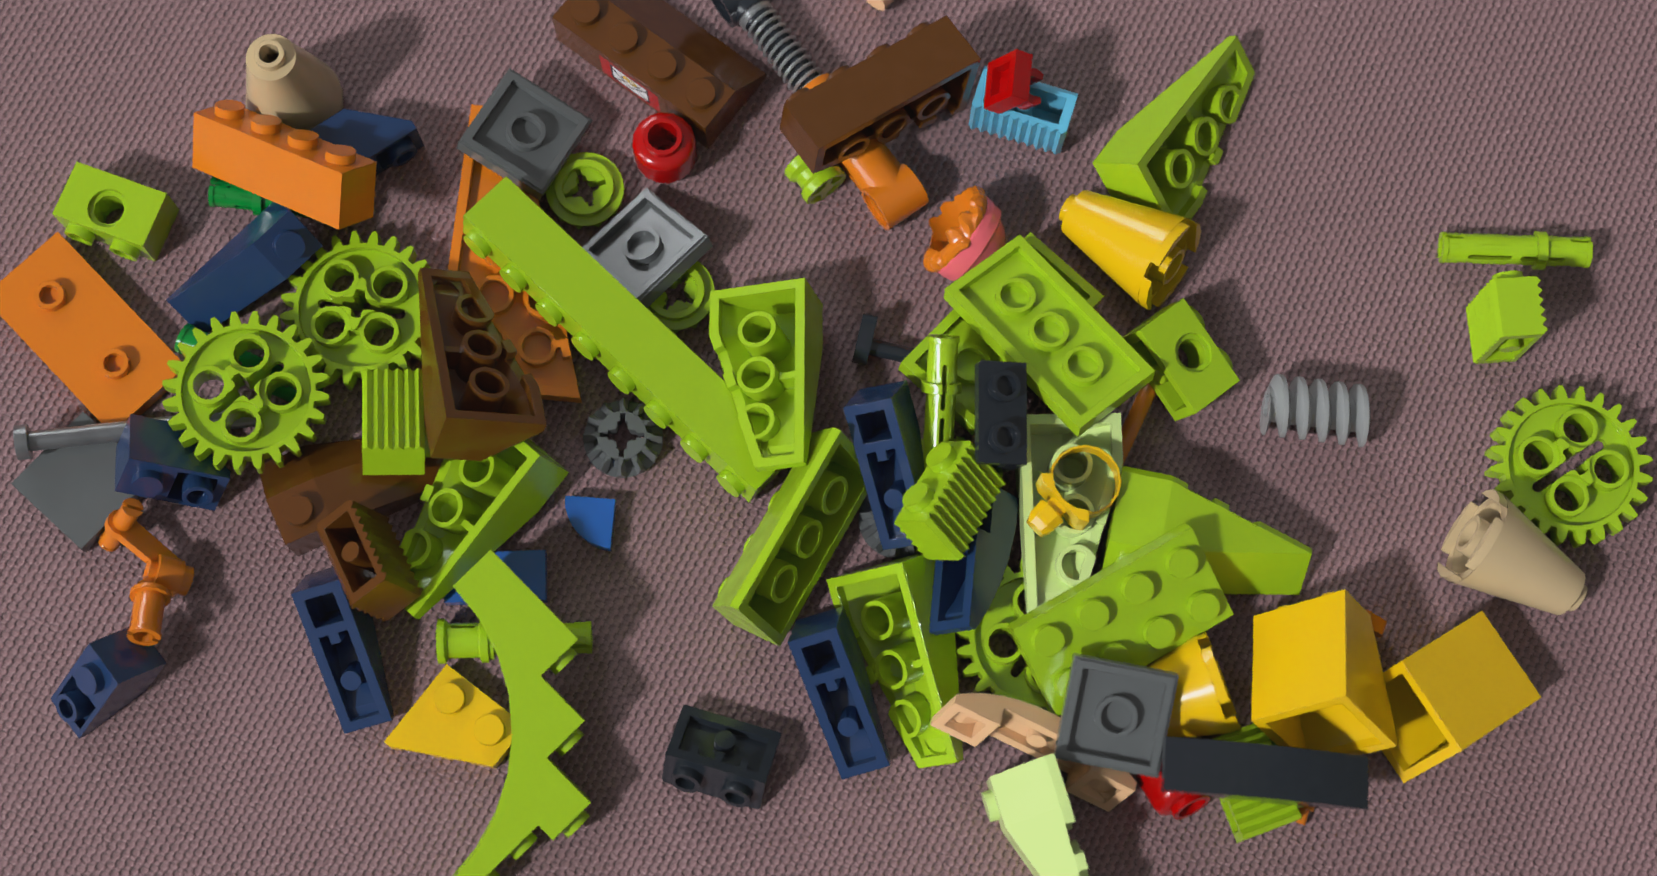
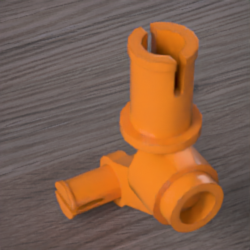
M127 498L118 510L112 511L106 518L104 523L105 530L99 537L101 538L99 539V545L104 550L112 552L116 551L120 544H123L146 563L143 579L131 587L129 597L133 602L127 638L137 645L152 646L158 644L159 640H161L164 608L170 604L171 599L177 594L181 596L187 595L193 581L194 567L186 565L185 561L178 558L137 522V519L143 513V505L135 498Z

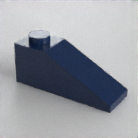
M272 202L169 296L166 301L188 323L204 332H209L212 330L211 318L215 317L220 323L230 318L231 312H239L285 281L323 245L288 208Z
M907 380L860 389L843 407L883 550L913 546L911 544L912 540L906 538V534L900 531V527L894 525V521L904 506L902 498L905 492L918 482L925 470L920 427Z
M334 567L306 575L291 595L344 734L393 720L394 713L373 616H370L369 613L364 614L363 610L352 609Z
M844 606L796 620L788 640V645L841 779L890 766L891 760L862 652Z

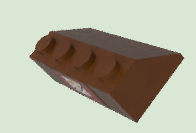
M566 0L552 16L559 42L657 113H673L682 117L692 127L696 141L707 149L767 77L764 71L664 0Z

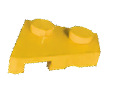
M446 664L386 738L384 743L396 750L417 752L452 761L458 760L496 769L510 752L512 740L511 717L508 711Z

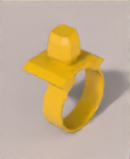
M1090 445L1074 446L1058 456L1049 473L1040 474L1036 481L1037 492L1047 502L1041 500L1030 512L1027 519V524L1037 535L1043 537L1052 533L1064 522L1061 518L1062 516L1073 529L1082 531L1089 523V518H1095L1110 508L1119 495L1121 486L1119 467L1112 456L1099 447ZM1078 452L1095 454L1104 460L1113 472L1116 485L1114 496L1110 503L1099 511L1089 512V510L1076 508L1065 501L1056 489L1053 477L1054 467L1059 460L1069 454Z

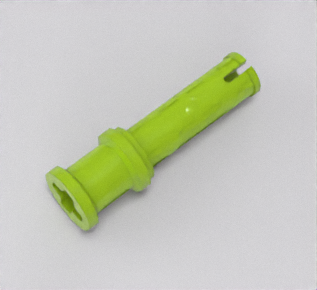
M446 618L437 619L436 654L438 664H447L449 659L480 658L482 663H490L491 660H495L496 656H498L480 621L479 623H448ZM592 621L563 623L578 638L571 647L577 653L592 654Z

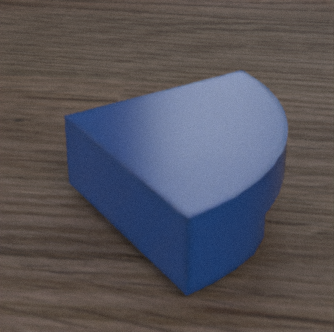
M565 495L567 516L575 531L593 547L612 552L616 500Z

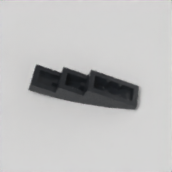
M1166 736L1163 738L1161 792L1211 795V798L1255 800L1267 804L1367 810L1369 756L1276 745Z

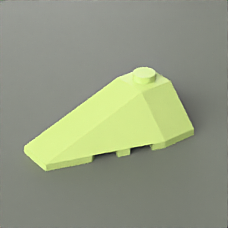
M1055 754L1042 756L990 776L986 782L989 790L981 792L990 822L999 821L1003 834L1033 876H1088L1087 869L1089 868L1084 851L1080 849L1077 840L1070 841L1068 830L1072 829V823L1076 821Z

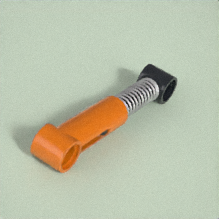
M711 0L720 16L730 27L739 26L748 32L749 38H753V43L758 45L759 51H763V56L768 58L769 64H773V69L778 71V76L783 77V82L788 84V89L793 90V93L805 87L810 90L825 82L831 74H820L821 68H815L816 61H810L811 55H805L806 48H800L801 42H795L796 35H790L791 29H785L786 22H780L781 16H775L776 9H772L773 6L771 4L773 0ZM876 138L870 140L869 146L862 154L839 163L861 191L863 200L871 214L888 231L929 203L928 195L914 172L906 164H900L888 147Z

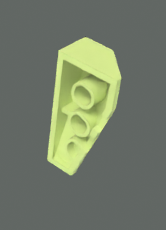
M1109 413L1079 437L1056 414H1027V465L1015 469L1016 492L1019 498L1018 517L1026 614L1091 577L1103 528L1110 511L1109 508L1101 515L1089 518V523L1082 531L1073 529L1062 516L1061 518L1064 521L1062 525L1049 535L1040 537L1027 524L1028 516L1041 500L1047 502L1037 492L1036 481L1041 473H1049L1050 468L1061 453L1071 447L1080 445L1101 448L1112 456L1121 472L1123 466L1121 413ZM1086 452L1072 453L1059 460L1054 467L1055 487L1062 498L1074 507L1094 512L1104 508L1112 500L1116 486L1113 472L1108 464L1095 454Z

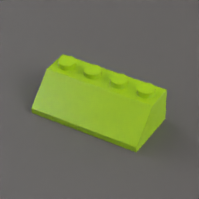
M831 427L811 434L807 466L793 467L780 490L774 493L770 499L766 514L755 533L747 539L740 559L730 576L722 582L718 591V597L712 605L733 625L779 647L867 495L854 445L841 430Z

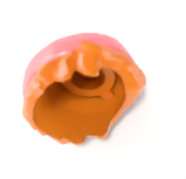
M979 186L967 188L962 191V194L956 195L953 201L942 203L940 206L941 215L928 220L932 236L930 246L924 254L923 265L927 271L931 273L937 272L946 279L955 281L1006 244V233L1001 220V210L986 196L983 188Z

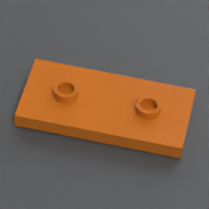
M58 231L0 281V316L100 423L128 421L130 414L142 415L167 392L162 385V381L178 377V375L170 370L167 363L168 360H181Z

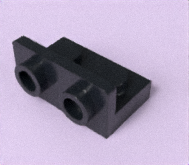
M982 360L975 364V461L978 464L991 465L997 473H1005L1027 465V363Z
M683 704L665 754L662 780L672 784L681 791L688 793L700 792L717 797L734 807L747 806L760 809L782 733Z

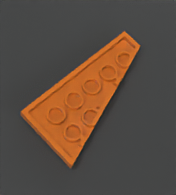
M471 104L468 127L484 105ZM464 154L448 270L470 273L494 312L493 324L503 340L510 339L517 350L515 359L525 375L531 373L540 389L541 399L582 403L567 330L560 324L557 326L549 324L539 314L535 307L537 302L527 292L522 290L519 293L513 290L499 273L501 268L488 256L484 259L477 256L463 239L465 236L463 233V215L504 179ZM522 190L534 203H536L541 208L540 201Z

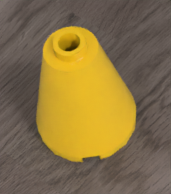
M1083 190L1078 195H1070L1059 212V220L1062 221V233L1139 305L1148 310H1152V304L1156 307L1162 305L1173 293L1188 269V266L1182 264L1185 252L1189 249L1195 253L1201 236L1200 224L1190 218L1089 190Z
M1207 632L1195 635L1171 652L1146 666L1177 672L1179 675L1167 737L1189 738L1228 734L1241 729L1240 723L1235 716L1236 711L1218 660L1214 658L1211 649L1212 644Z

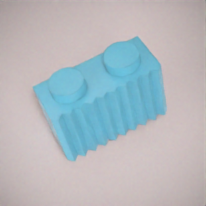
M984 66L972 101L969 118L971 130L978 127L981 133L987 130L990 136L997 133L999 138L1006 136L1008 141L1015 138L1017 144L1023 141L1027 147L1033 144L1036 150L1043 147L1045 153L1050 150L1053 151L1054 155L1061 153L1078 93L1037 82L1030 85L1029 93L1040 97L1041 104L1027 110L1015 107L1004 113L997 114L984 109L988 66Z

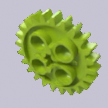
M352 231L350 244L343 246L340 239L335 235L332 236L333 250L327 253L321 247L315 252L318 260L314 263L307 260L301 265L305 271L303 277L290 275L287 278L296 289V293L281 295L283 302L293 308V310L280 314V319L285 325L291 326L295 324L298 327L299 335L296 343L309 337L312 339L314 348L308 356L322 355L325 365L314 373H319L325 368L324 373L329 375L330 385H333L342 375L344 385L348 390H352L357 379L362 378V371L367 368L371 371L377 368L382 371L387 368L390 370L399 368L404 371L407 368L410 369L407 361L411 357L422 361L418 273L420 267L430 268L426 259L415 262L417 253L411 245L400 252V243L395 236H392L382 246L381 238L377 231L371 233L367 243L362 242L357 231ZM346 275L354 277L352 285L347 290L342 292L332 291L333 283L339 277ZM390 282L403 284L401 292L397 296L392 298L380 297L381 290L386 284ZM322 302H332L336 305L320 308ZM364 303H369L372 310H363L361 317H356L352 310L361 311ZM402 312L406 313L405 317L402 319L393 318L390 315H388L399 314ZM333 322L345 323L344 330L338 337L334 339L323 338V332L329 324ZM384 328L394 330L393 337L387 344L382 346L371 344L372 337L378 330Z
M236 311L231 312L230 326L223 327L213 317L211 318L213 332L209 335H206L196 327L192 330L198 342L194 347L179 342L177 346L185 357L183 362L168 360V367L178 377L163 380L162 385L166 391L176 394V396L167 398L162 401V404L166 411L179 412L168 421V424L173 431L186 429L179 438L184 448L199 442L194 452L195 457L199 461H203L211 453H214L213 465L216 470L220 471L228 460H232L237 475H242L246 462H253L258 473L262 474L264 472L265 459L272 458L275 464L282 468L284 467L282 452L289 450L295 456L300 457L302 453L297 441L300 438L311 442L317 440L314 432L309 427L310 424H326L325 415L317 410L316 407L330 405L331 398L329 394L318 391V389L328 386L331 382L328 374L314 373L325 365L322 355L308 356L314 348L310 337L296 343L299 330L295 324L289 326L284 332H280L281 322L277 315H274L266 326L262 325L258 311L252 312L248 324L241 323ZM249 349L263 351V360L257 366L247 368L239 365L240 356ZM277 364L284 365L282 371L269 375L274 366ZM219 380L224 383L223 390L219 396L213 399L199 397V389L205 382ZM246 385L249 389H254L257 395L249 400L244 395L240 396L239 388ZM281 386H290L297 390L295 398L287 405L279 406L270 401L272 393ZM224 411L218 421L213 422L210 420L214 413ZM242 417H249L256 421L255 429L250 435L246 437L231 435L230 429L236 420Z
M1558 385L1552 391L1550 398L1543 389H1539L1532 395V403L1524 397L1514 404L1516 413L1508 410L1500 417V421L1506 428L1496 427L1489 435L1500 445L1491 446L1484 453V456L1497 461V464L1484 472L1486 477L1499 479L1500 484L1492 490H1497L1505 495L1544 534L1550 532L1551 541L1556 546L1562 544L1568 535L1573 548H1578L1585 544L1586 535L1595 545L1605 539V531L1612 536L1622 531L1621 521L1629 523L1638 516L1631 505L1640 506L1648 499L1637 488L1645 487L1653 481V477L1640 472V468L1653 461L1652 457L1641 455L1637 452V448L1643 445L1647 438L1641 436L1631 437L1629 431L1637 423L1635 418L1621 423L1617 419L1622 409L1621 404H1617L1607 411L1602 408L1604 394L1600 392L1590 402L1586 401L1585 390L1582 386H1579L1571 394L1570 398H1568L1563 385ZM1564 423L1572 424L1579 429L1581 442H1574L1566 436L1563 427ZM1600 441L1603 444L1602 450L1592 455L1575 469L1567 472L1542 491L1536 492L1533 490L1534 483L1550 474L1561 464L1572 459L1594 442ZM1524 450H1531L1539 455L1542 461L1541 470L1531 468L1526 463ZM1595 463L1602 464L1609 469L1612 475L1611 483H1605L1597 477L1594 468ZM1555 490L1563 491L1570 496L1573 505L1572 511L1564 510L1557 505L1554 496Z
M1021 558L1018 573L1014 574L1008 565L1006 566L1001 584L978 627L974 630L955 632L956 637L968 641V645L957 649L956 654L957 658L971 659L972 661L963 670V677L978 675L981 679L973 693H983L990 690L994 695L1021 700L1051 712L1027 665L1018 677H1013L1010 674L1011 669L1022 655L1015 640L1016 653L1007 658L996 656L989 647V639L994 635L1005 634L1013 639L1007 625L1025 615L1018 606V598L1025 594Z

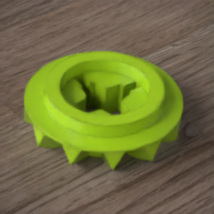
M580 152L570 156L547 190L546 196L549 206L560 221L570 223L578 229L583 226L592 225L600 227L603 221L611 216H616L618 207L622 199H624V183L620 171L609 159L596 153ZM579 175H582L583 180L587 181L590 187H599V189L593 192V206L589 207L588 202L585 203L581 196L575 198L572 196L579 191Z
M698 261L669 287L675 289L687 278L685 280L684 294L691 303L677 300L673 306L670 305L667 309L668 297L664 292L647 308L674 333L687 328H696L706 315H710V291H715L714 282L708 270Z

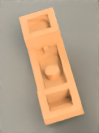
M987 693L956 694L932 717L931 726L974 747L990 735L1035 758H1040L1054 753L1061 717L1021 700ZM1056 759L1059 769L1068 773L1065 785L1066 791L1108 812L1136 790L1137 782L1129 772Z

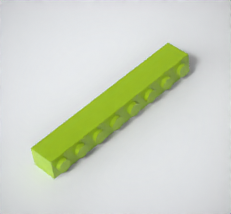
M507 176L463 215V233L465 234L463 239L467 246L480 258L484 259L488 256L501 268L499 273L503 280L513 290L519 293L522 290L527 292L537 302L535 304L537 311L549 324L553 326L562 325L573 336L571 338L573 345L584 357L589 360L598 359L609 370L607 373L609 379L620 391L627 395L633 392L645 404V413L656 425L663 429L669 426L682 439L680 445L692 459L698 463H702L705 460L718 473L716 478L728 493L734 497L742 495L750 503L782 470L758 472L755 469L737 418L738 412L725 381Z

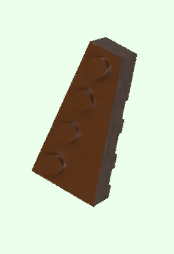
M947 15L931 24L929 22L920 23L904 39L891 46L888 43L878 46L865 60L852 67L845 65L836 69L828 76L825 82L810 90L805 87L794 92L784 103L780 131L813 174L862 154L869 146L870 140L874 138L885 144L897 139L901 131L912 122H915L919 129L935 123L937 119L935 114L938 111L947 108L954 115L965 110L981 58Z

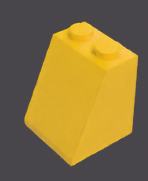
M1346 589L1337 592H1327L1320 597L1292 605H1283L1275 610L1253 616L1251 721L1278 746L1353 755H1364L1397 746V735L1371 616Z
M1483 611L1475 614L1383 672L1397 735V746L1384 749L1382 752L1402 782L1405 783L1461 752L1542 698Z

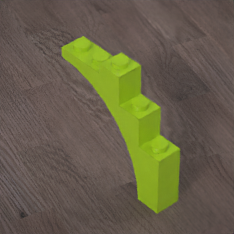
M490 550L453 587L479 618L498 655L509 694L512 740L508 774L496 811L475 849L452 876H500L494 868L509 854L515 860L524 854L538 839L532 832L537 826L552 840L561 832L568 838L590 817L584 810L591 803L590 798L549 757L555 750L563 756L581 739L584 734L578 727L585 720L542 676L548 669L557 675L578 654L571 647L578 638Z

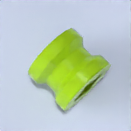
M799 155L784 170L788 180L798 183L801 187V197L808 205L825 199L846 178V174L839 166H831L813 174Z

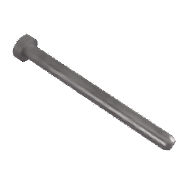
M224 411L214 413L210 420L213 422L218 421ZM173 416L156 417L154 419L169 421ZM242 417L232 424L231 429L255 427L256 421L253 418ZM127 421L30 431L28 424L14 425L13 440L16 457L18 460L32 459L33 451L118 442Z

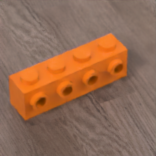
M220 100L215 103L214 107L194 112L192 168L338 230L373 217L377 161L357 154L355 148L347 145H335L322 140L314 131L295 129L283 124L282 120L277 116L258 114L246 109L245 104L236 100Z

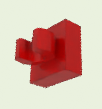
M1015 49L988 63L984 109L1001 114L1015 107L1027 110L1041 104L1040 97L1029 93L1030 85L1043 80V73L1036 68H1032L1033 54Z

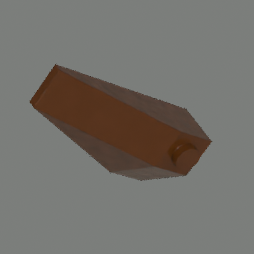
M420 267L418 287L424 420L431 458L482 461L543 432L547 423L539 386L531 373L525 375L515 359L517 350L511 340H503L493 324L494 312L470 273Z
M362 439L304 445L300 447L302 453L300 457L295 456L291 452L282 455L284 460V467L279 468L273 460L266 462L264 472L260 474L267 504L285 545L297 556H301L323 546L316 529L317 524L347 500L355 501L386 517L422 501L420 498L426 484L433 485L443 459L425 457V475H363Z

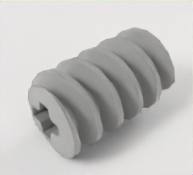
M1275 374L1266 389L1260 413L1261 435L1264 436L1271 422L1277 425L1279 438H1285L1290 426L1296 425L1299 440H1305L1310 428L1314 427L1316 428L1318 442L1320 443L1326 441L1330 430H1336L1338 445H1345L1350 432H1355L1358 447H1364L1367 442L1371 419L1367 389L1363 384H1354L1348 392L1344 382L1336 381L1328 390L1327 384L1323 379H1314L1308 389L1305 378L1301 376L1294 377L1288 387L1286 377L1283 374Z

